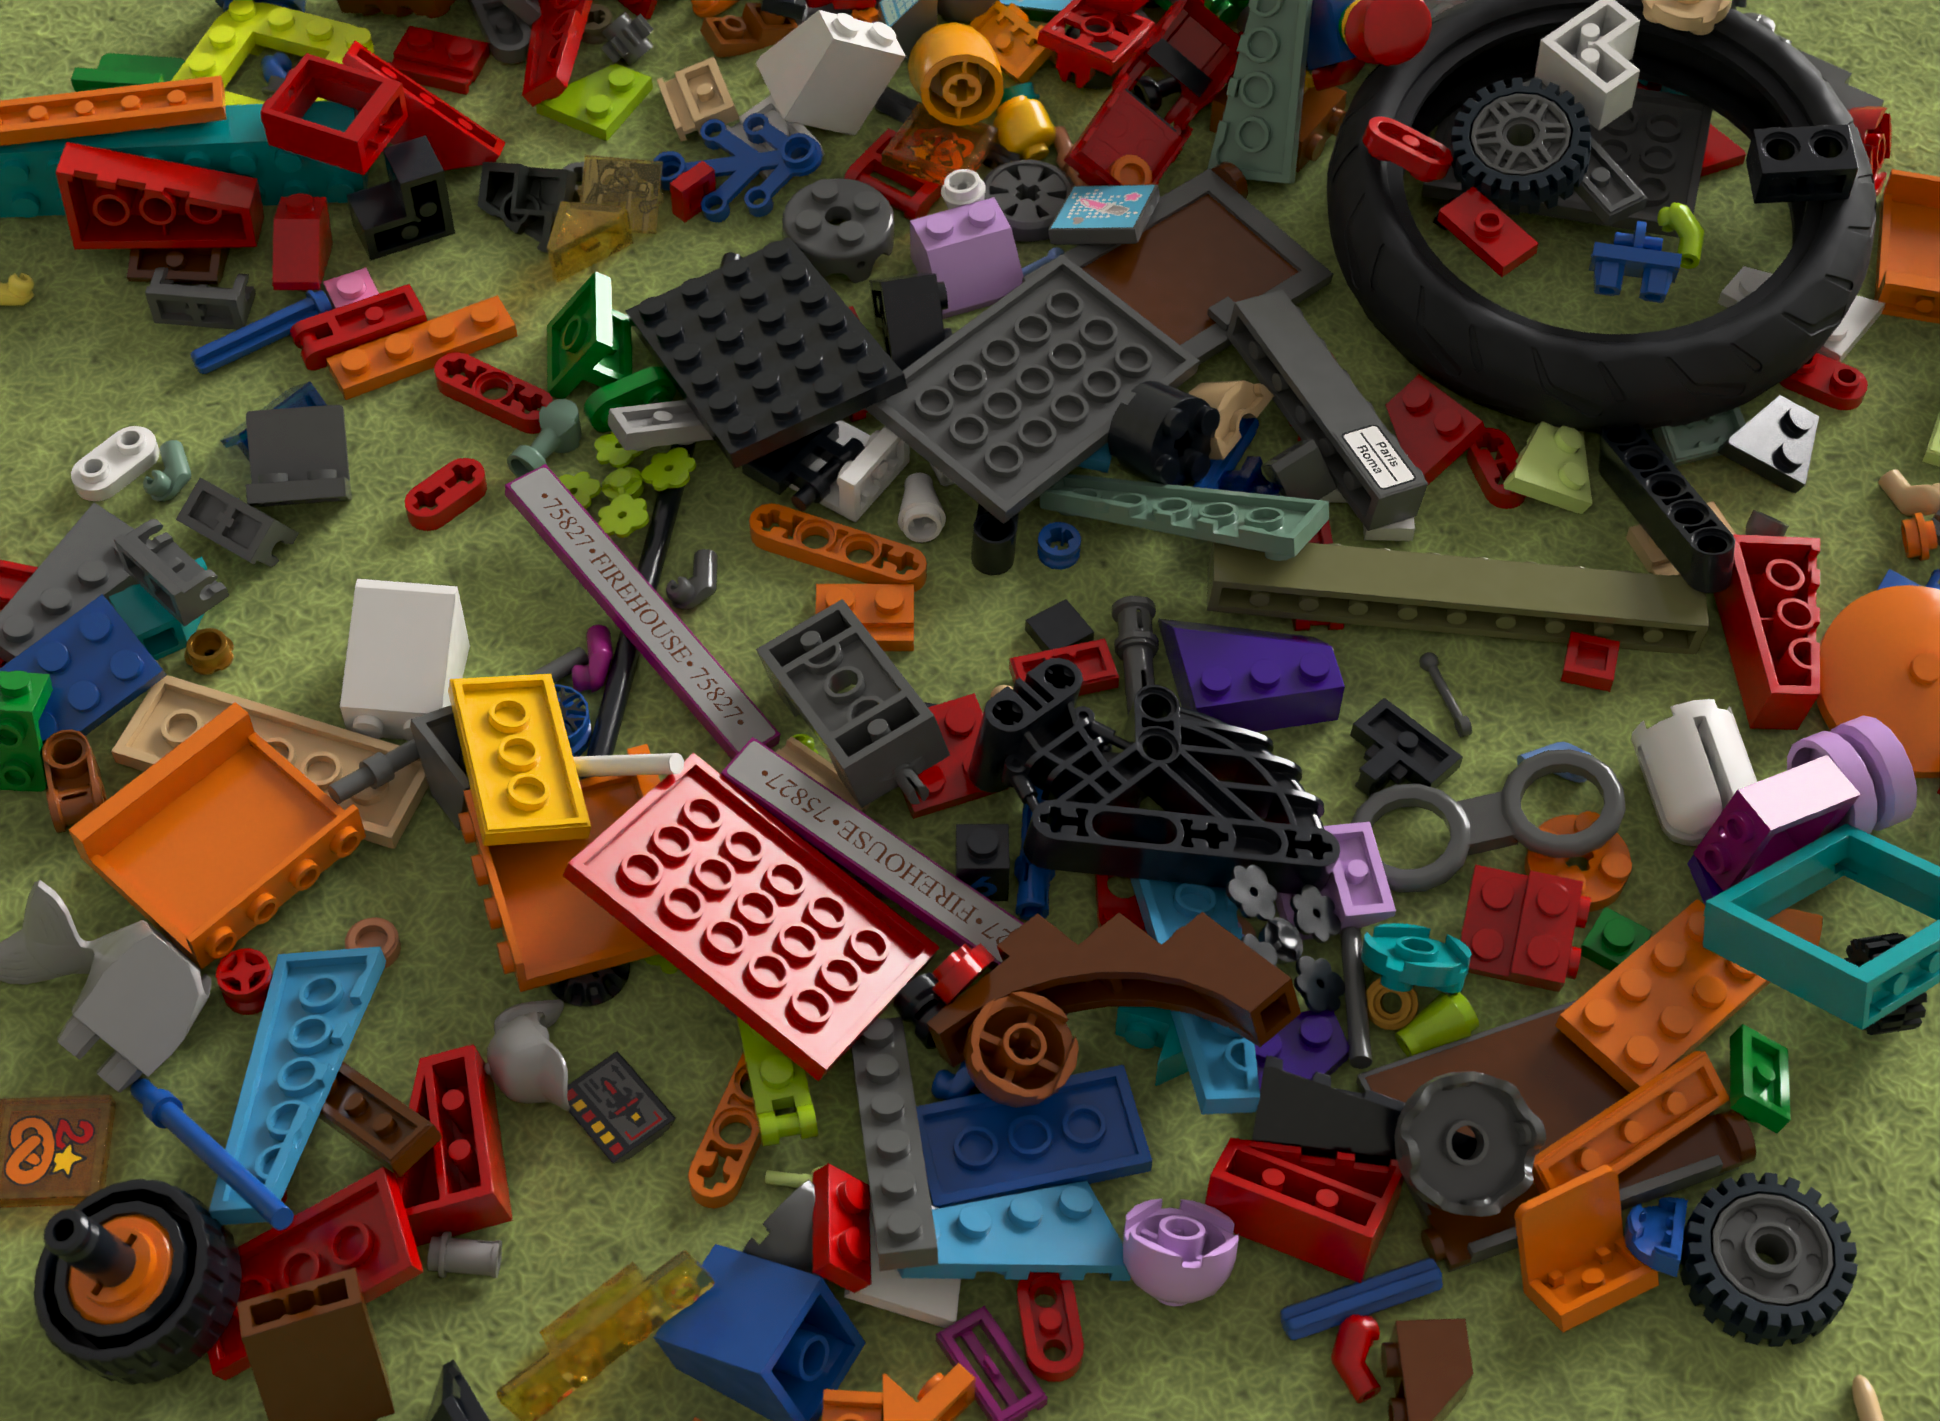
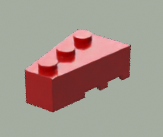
M1230 1137L1210 1174L1205 1205L1214 1207L1230 1217L1235 1224L1234 1234H1239V1236L1362 1283L1397 1207L1404 1177L1400 1171L1398 1161L1390 1159L1389 1167L1355 1162V1154L1337 1152L1336 1159L1301 1155V1147Z

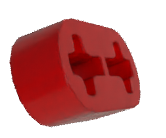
M1491 427L1485 428L1486 433L1467 449V462L1489 503L1499 508L1513 509L1520 506L1525 501L1526 496L1504 489V484H1499L1500 476H1502L1505 481L1517 465L1515 461L1518 453L1506 433ZM1490 452H1497L1495 460Z
M471 458L455 459L412 488L404 500L410 524L418 530H436L478 502L487 491L485 471L481 463ZM471 479H473V482H471V483H469V484L466 483L467 481H470ZM422 505H426V506H427V507H424V508L419 509V507L422 506ZM436 505V508H435V509H433V510H430V509H429V508H431V507H433V506Z

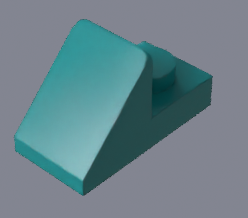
M1118 1007L1115 1035L1124 1037L1129 1044L1138 1048L1150 1049L1154 1046L1162 1048L1157 1065L1155 1086L1188 1072L1170 1010L1155 1007Z

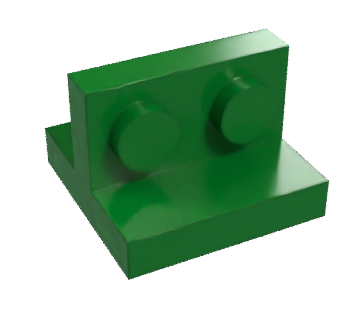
M596 271L547 324V392L558 399H565L582 380L603 387L632 374L631 324L627 315L612 309L611 278Z

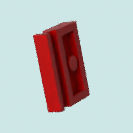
M409 25L393 52L394 58L392 62L387 63L419 85L467 95L469 93V86L472 82H475L489 58L490 49L487 42Z

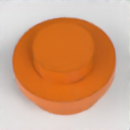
M1921 512L1913 513L1912 519L1901 520V534L1906 557L1919 556L1920 561L1929 560V550L1937 549V535L1933 520L1925 521Z

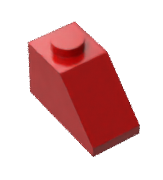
M297 193L280 198L273 219V290H320L333 246L326 197H312L309 194Z

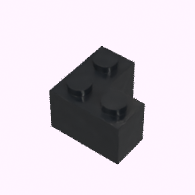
M426 135L386 147L383 150L389 182L346 195L353 227L370 261L455 234L444 170Z
M922 272L869 281L875 324L878 327H882L885 352L901 371L952 335L951 328H944L941 311L948 309L945 283L943 281L937 282L936 274Z

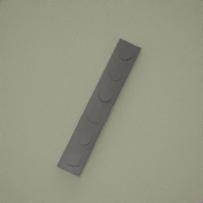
M902 1017L877 1018L851 1046L879 1269L880 1271L939 1265L937 1240Z

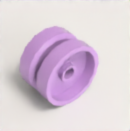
M1863 715L1831 729V732L1821 731L1792 744L1787 756V770L1828 755L1861 794L1835 829L1847 823L1871 834L1872 830L1880 831L1911 818L1917 802V785L1913 767L1903 745L1891 729L1877 718Z

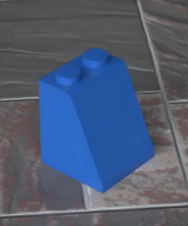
M718 1244L714 1245L702 1265L696 1270L692 1280L653 1337L676 1369L771 1421H818L823 1412L824 1389H838L866 1343L821 1276Z

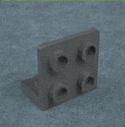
M341 405L257 410L246 413L252 484H246L247 504L259 508L352 500L344 408Z

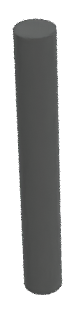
M1346 927L1340 931L1350 1064L1354 1068L1363 1069L1372 1064L1364 963L1361 959L1362 937L1359 928Z

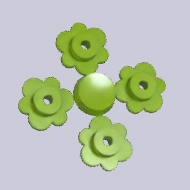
M611 431V434L600 436L594 443V447L598 452L596 455L598 463H610L612 467L617 468V470L607 475L602 483V487L597 479H591L589 473L585 471L579 472L575 476L565 474L558 477V479L584 509L591 505V498L596 497L602 489V492L610 500L611 504L610 506L602 507L598 511L600 518L598 525L608 536L616 534L619 538H625L637 529L643 528L649 522V515L646 511L647 503L643 498H639L644 491L643 480L646 483L652 484L657 491H663L667 488H680L689 482V473L695 470L697 464L694 458L689 457L685 448L676 447L667 454H655L651 459L652 464L646 466L642 473L636 468L625 467L635 457L643 454L644 450H624Z

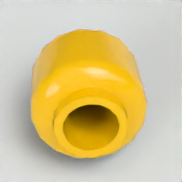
M1017 96L1007 100L996 110L997 116L992 123V130L998 143L1009 152L1019 153L1022 156V160L1041 161L1050 152L1048 148L1055 140L1056 129L1043 104L1036 99Z

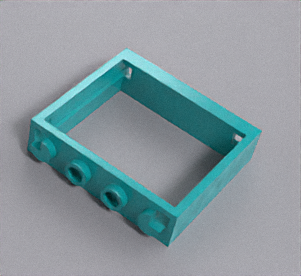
M1847 823L1706 901L1703 914L1705 916L1704 948L1861 1030L1940 983V867ZM1842 876H1846L1937 921L1858 967L1767 921V919Z

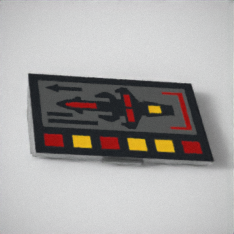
M618 1051L568 1085L569 1113L612 1163H620L636 1155L664 1135V1132L670 1128L676 1119Z

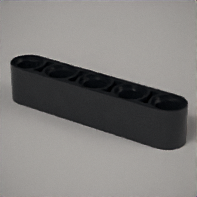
M1639 424L1633 427L1622 428L1602 426L1598 469L1602 478L1689 586L1703 593H1717L1726 590L1732 581L1735 550L1733 534Z

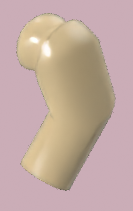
M1898 469L1888 471L1879 479V486L1898 510L1906 516H1912L1913 513L1919 512L1923 516L1936 514L1940 509V483L1911 486Z

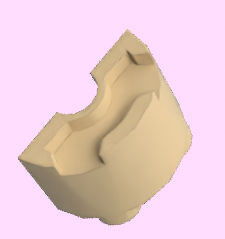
M1245 380L1203 382L1188 392V394L1205 400L1210 407L1217 409L1220 414V423L1215 431V437L1211 438L1210 460H1224L1242 437L1239 430L1242 417L1257 418L1272 400L1274 395L1265 385L1261 383L1253 384Z

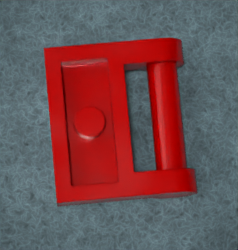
M890 128L847 169L844 179L860 181L880 191L892 207L904 212V216L908 220L927 216L930 207L942 196L941 189L945 178L938 177L929 170V161L927 166L919 161L909 164L912 155L907 152V149H920L924 145H916L912 139ZM875 171L916 193L910 196L870 175Z

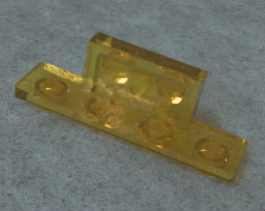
M686 1250L678 1253L648 1277L634 1262H631L540 1331L549 1351L497 1390L496 1395L500 1403L521 1421H536L541 1416L549 1413L559 1402L587 1381L598 1376L603 1369L636 1344L647 1339L652 1332L681 1310L692 1305L701 1295L714 1286L715 1282L712 1276Z

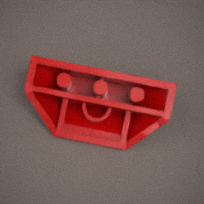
M357 41L353 42L342 59L343 65L401 82L403 85L409 117L391 139V144L396 145L426 135L443 170L482 165L483 162L497 161L504 148L505 141L472 121L367 50L366 47Z

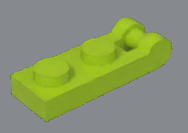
M736 1016L762 1146L780 1144L779 1138L799 1134L802 1140L818 1137L817 1121L805 1070ZM794 1107L795 1109L794 1113L775 1116L774 1110Z

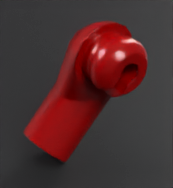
M1354 1314L1346 1318L1339 1326L1331 1353V1361L1355 1401L1361 1404L1376 1396L1382 1389L1365 1362L1369 1348L1374 1343L1373 1340H1379L1380 1328L1374 1318L1368 1315Z

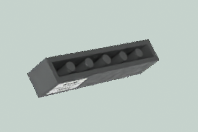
M1283 289L1235 302L1226 336L1259 382L1265 385L1274 395L1273 401L1302 440H1314L1337 489L1365 528L1370 531L1417 516L1428 485L1424 474L1418 467H1415L1400 447L1396 436L1388 431L1376 415L1372 404L1365 400L1351 381L1348 372L1341 368L1327 349L1324 340L1317 336L1305 320L1300 308L1293 304Z

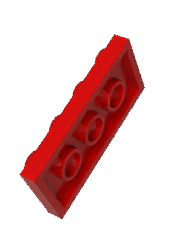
M381 1167L294 1216L291 1225L286 1229L277 1230L273 1227L240 1245L238 1249L241 1256L242 1283L238 1302L355 1268L367 1304L424 1273L395 1173L385 1167ZM237 1306L232 1319L220 1339L207 1352L212 1374L225 1381L251 1367L241 1338Z

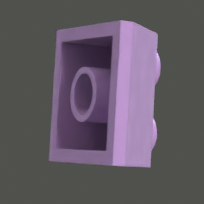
M995 197L910 220V257L918 273H934L937 276V282L943 281L945 283L948 309L941 310L943 319L991 306L1022 284L1024 276L1012 229Z

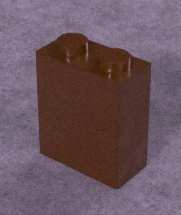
M355 1268L237 1303L241 1338L269 1421H376L379 1418L395 1414L388 1375Z

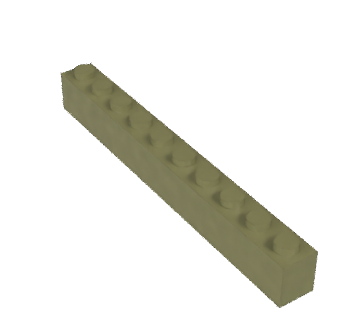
M1213 542L1208 561L1207 611L1564 644L1568 643L1570 633L1573 631L1620 641L1619 649L1680 654H1697L1709 628L1706 593L1694 590L1680 575L1667 576L1635 573L1628 570L1612 571L1590 569L1582 566L1547 565L1530 561L1514 562L1493 560L1485 557L1449 556L1432 552L1417 553L1395 551L1387 548L1351 547L1334 543H1307L1295 557L1275 561L1266 558L1265 552Z

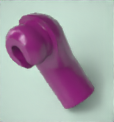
M598 624L593 625L586 632L589 665H575L571 669L573 689L578 692L591 690V693L603 687L613 657L610 630L606 626Z

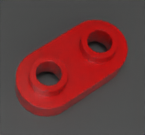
M1379 116L1371 118L1362 137L1364 145L1374 158L1390 161L1408 170L1411 176L1423 182H1432L1433 180L1445 178L1453 162L1451 151L1445 145L1388 117Z
M1816 353L1797 372L1779 382L1781 386L1837 410L1857 408L1862 403L1868 388L1867 379L1859 370L1820 353Z
M965 943L957 951L952 952L933 971L932 974L939 981L932 990L948 1005L969 987L996 958L981 943L973 949Z
M1030 1272L1027 1280L1019 1281L1016 1300L1026 1362L1033 1374L1048 1382L1065 1381L1078 1372L1082 1365L1084 1354V1340L1074 1285L1071 1280H1060L1058 1272ZM1040 1295H1049L1055 1300V1303L1050 1307H1041L1035 1302V1299ZM1049 1348H1058L1063 1351L1065 1356L1059 1361H1051L1045 1357L1044 1352Z

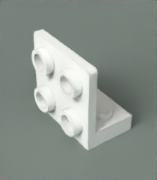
M839 420L835 422L839 425V438L835 442L844 446L851 438H856L862 442L865 449L854 461L849 460L843 465L837 480L830 486V493L820 504L856 523L910 462V446L886 426L881 431L876 430L869 435ZM818 458L808 468L817 472L827 462ZM791 484V485L789 486L790 488L794 489L795 491H798V490L800 489V488L794 486L793 484Z

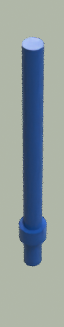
M140 1078L132 1084L131 1095L143 1105L144 1115L159 1128H167L275 1229L283 1230L291 1225L294 1219L293 1211L184 1113L183 1105L177 1097L166 1089H158L146 1078Z

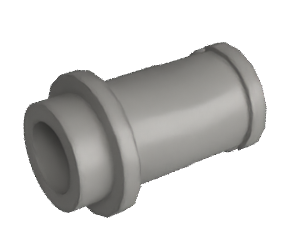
M447 1231L443 1233L442 1237L432 1236L428 1251V1271H437L439 1278H446L448 1272L497 1278L502 1258V1241L452 1238L451 1232Z

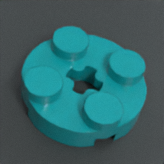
M1390 923L1375 926L1373 937L1366 932L1363 939L1361 959L1368 968L1382 975L1381 985L1390 990L1408 992L1413 989V985L1434 987L1439 991L1447 993H1458L1463 990L1472 954L1465 943L1447 934L1445 943L1429 938L1431 928L1412 924Z

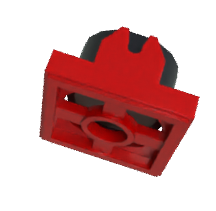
M1072 0L1039 31L1037 44L1057 52L1056 68L1063 82L1069 81L1080 89H1104L1112 87L1115 77L1125 65V62L1128 61L1154 28L1155 22L1135 13L1130 14L1092 4V0Z

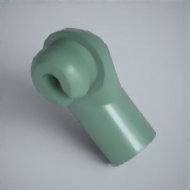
M177 440L167 441L160 446L159 450L165 469L163 471H151L154 479L148 476L144 478L143 488L145 492L150 494L156 501L172 500L191 479V470L183 444Z

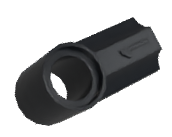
M978 503L977 516L973 524L971 561L975 569L987 575H1001L1012 567L1015 558L1020 511L1003 524Z

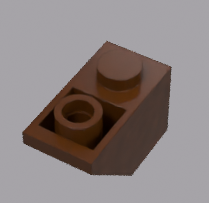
M1465 1318L1400 1320L1395 1322L1390 1341L1383 1342L1381 1346L1384 1378H1393L1396 1396L1389 1398L1388 1401L1389 1421H1443L1465 1396L1473 1376Z

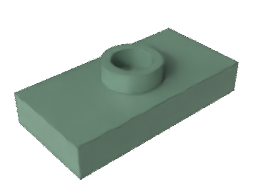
M1740 407L1686 425L1676 427L1663 426L1652 429L1659 448L1675 466H1680L1721 456L1718 453V448L1746 423Z

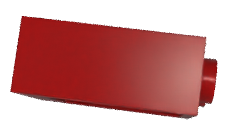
M308 53L304 55L294 69L287 73L284 82L273 96L264 102L260 111L268 145L362 175L367 173L409 117L401 82ZM318 97L361 110L345 132L301 119Z

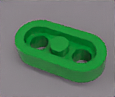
M658 366L648 367L594 391L586 400L583 411L596 431L611 432L612 430L608 426L609 409L670 402L675 395L676 387L670 381L663 368Z

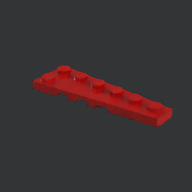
M539 0L542 15L531 26L522 96L532 107L547 99L557 98L567 88L593 0Z

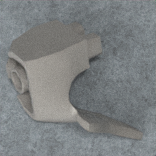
M41 880L34 883L29 893L22 929L0 942V981L27 985L70 974H89L86 984L72 1008L73 1015L58 1035L57 1042L73 1056L81 1060L100 1038L103 1039L115 1051L96 1072L119 1093L135 1082L142 1073L149 1077L173 1054L185 1039L210 995L212 979L207 974L201 977L200 969L183 952L144 920H140L93 941L82 940L64 901L55 890Z

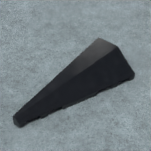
M1266 1055L1252 1140L1301 1147V1155L1336 1159L1337 1152L1355 1154V1162L1389 1167L1390 1159L1397 1160L1395 1155V1131L1398 1117L1405 1102L1368 1089L1364 1093L1332 1088L1331 1076L1316 1071L1312 1075L1311 1080L1284 1071L1283 1059ZM1456 1131L1452 1137L1454 1153L1461 1159H1467L1474 1153L1477 1146L1476 1136L1472 1137Z

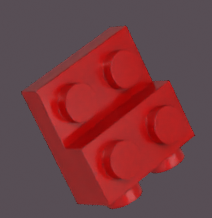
M1475 864L1460 940L1469 947L1472 954L1468 973L1560 992L1566 978L1576 979L1582 949L1572 946L1575 927L1585 928L1590 910L1591 897L1581 895L1583 881L1530 870L1529 875H1523Z

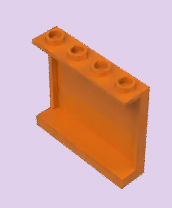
M1892 169L1880 202L1874 299L1885 303L1881 313L1883 315L1940 324V177L1895 169Z
M236 702L68 829L81 859L201 970L215 959L227 955L239 939L257 925L269 921L281 905L299 891H304L311 887L323 871L338 859L353 853L360 842L366 837L358 808L352 804L344 810L254 731L249 713Z
M648 744L627 749L628 755L651 754ZM658 775L600 776L579 780L591 824L590 835L587 839L483 846L471 789L463 791L467 812L458 814L465 844L476 843L479 854L470 856L478 887L484 885L489 887L491 897L483 899L491 930L499 928L502 930L505 941L496 943L504 975L514 972L520 992L659 954L562 876L568 862L660 783Z

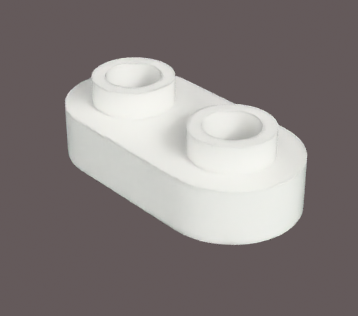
M140 426L123 428L80 459L71 471V479L77 494L88 501L109 499L151 468L157 462L160 454L154 434L149 429Z

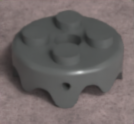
M844 178L818 180L795 193L786 204L782 215L783 239L790 237L823 278L830 274L842 273L847 275L853 283L865 281L871 275L876 259L882 254L890 256L894 244V213L891 205L880 191L863 182ZM834 219L846 220L839 226L828 223Z
M1476 1071L1449 1072L1434 1077L1418 1087L1406 1101L1397 1121L1395 1155L1403 1177L1410 1188L1424 1202L1439 1210L1454 1214L1491 1216L1500 1213L1503 1207L1525 1193L1532 1185L1534 1179L1532 1175L1534 1159L1538 1150L1545 1144L1546 1130L1539 1117L1527 1106L1520 1091L1510 1082ZM1463 1126L1470 1128L1477 1140L1474 1153L1467 1159L1459 1158L1452 1149V1137L1456 1130Z

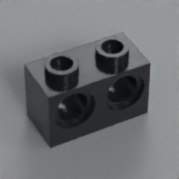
M1849 124L1754 129L1746 157L1754 204L1849 199L1858 171Z

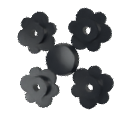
M1250 865L1246 869L1242 866L1234 867L1230 872L1232 880L1226 884L1225 888L1227 897L1237 906L1245 918L1252 919L1256 916L1262 921H1268L1260 930L1258 939L1252 934H1246L1241 938V941L1275 966L1276 964L1284 965L1297 961L1296 971L1298 976L1294 979V986L1303 997L1306 1006L1312 1012L1321 1013L1326 1009L1330 1012L1338 1010L1341 1006L1339 997L1345 992L1343 979L1337 973L1331 972V965L1326 959L1319 958L1315 961L1309 956L1301 957L1303 942L1299 934L1300 932L1306 936L1312 935L1313 939L1318 943H1324L1329 939V936L1337 935L1341 931V922L1334 913L1335 904L1333 900L1328 896H1321V893L1315 886L1311 884L1304 885L1299 889L1298 894L1290 899V906L1294 911L1293 925L1286 919L1273 918L1276 912L1273 902L1277 899V891L1271 884H1267V876L1263 869L1257 865Z

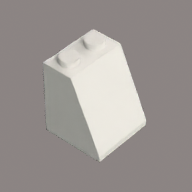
M818 10L762 54L757 60L756 65L783 120L848 135H856L906 56L896 39L895 32L886 24L881 22L873 24L854 19L845 13L833 14Z
M357 579L340 709L346 730L376 739L393 738L410 741L414 738L410 728L411 719L451 705L448 694L449 680L463 678L470 648L457 586Z

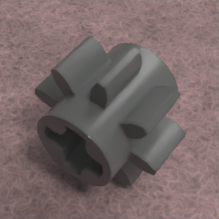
M624 12L601 32L608 40L601 49L613 63L623 58L630 66L653 46L647 36L654 29L641 14L632 20Z

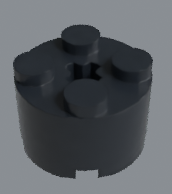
M1145 381L1138 384L1131 390L1137 394L1128 405L1120 403L1111 421L1108 447L1110 455L1117 457L1119 464L1116 465L1120 470L1152 483L1185 486L1192 480L1196 482L1201 481L1210 469L1211 438L1215 437V431L1220 423L1219 411L1210 407L1205 400L1158 381Z

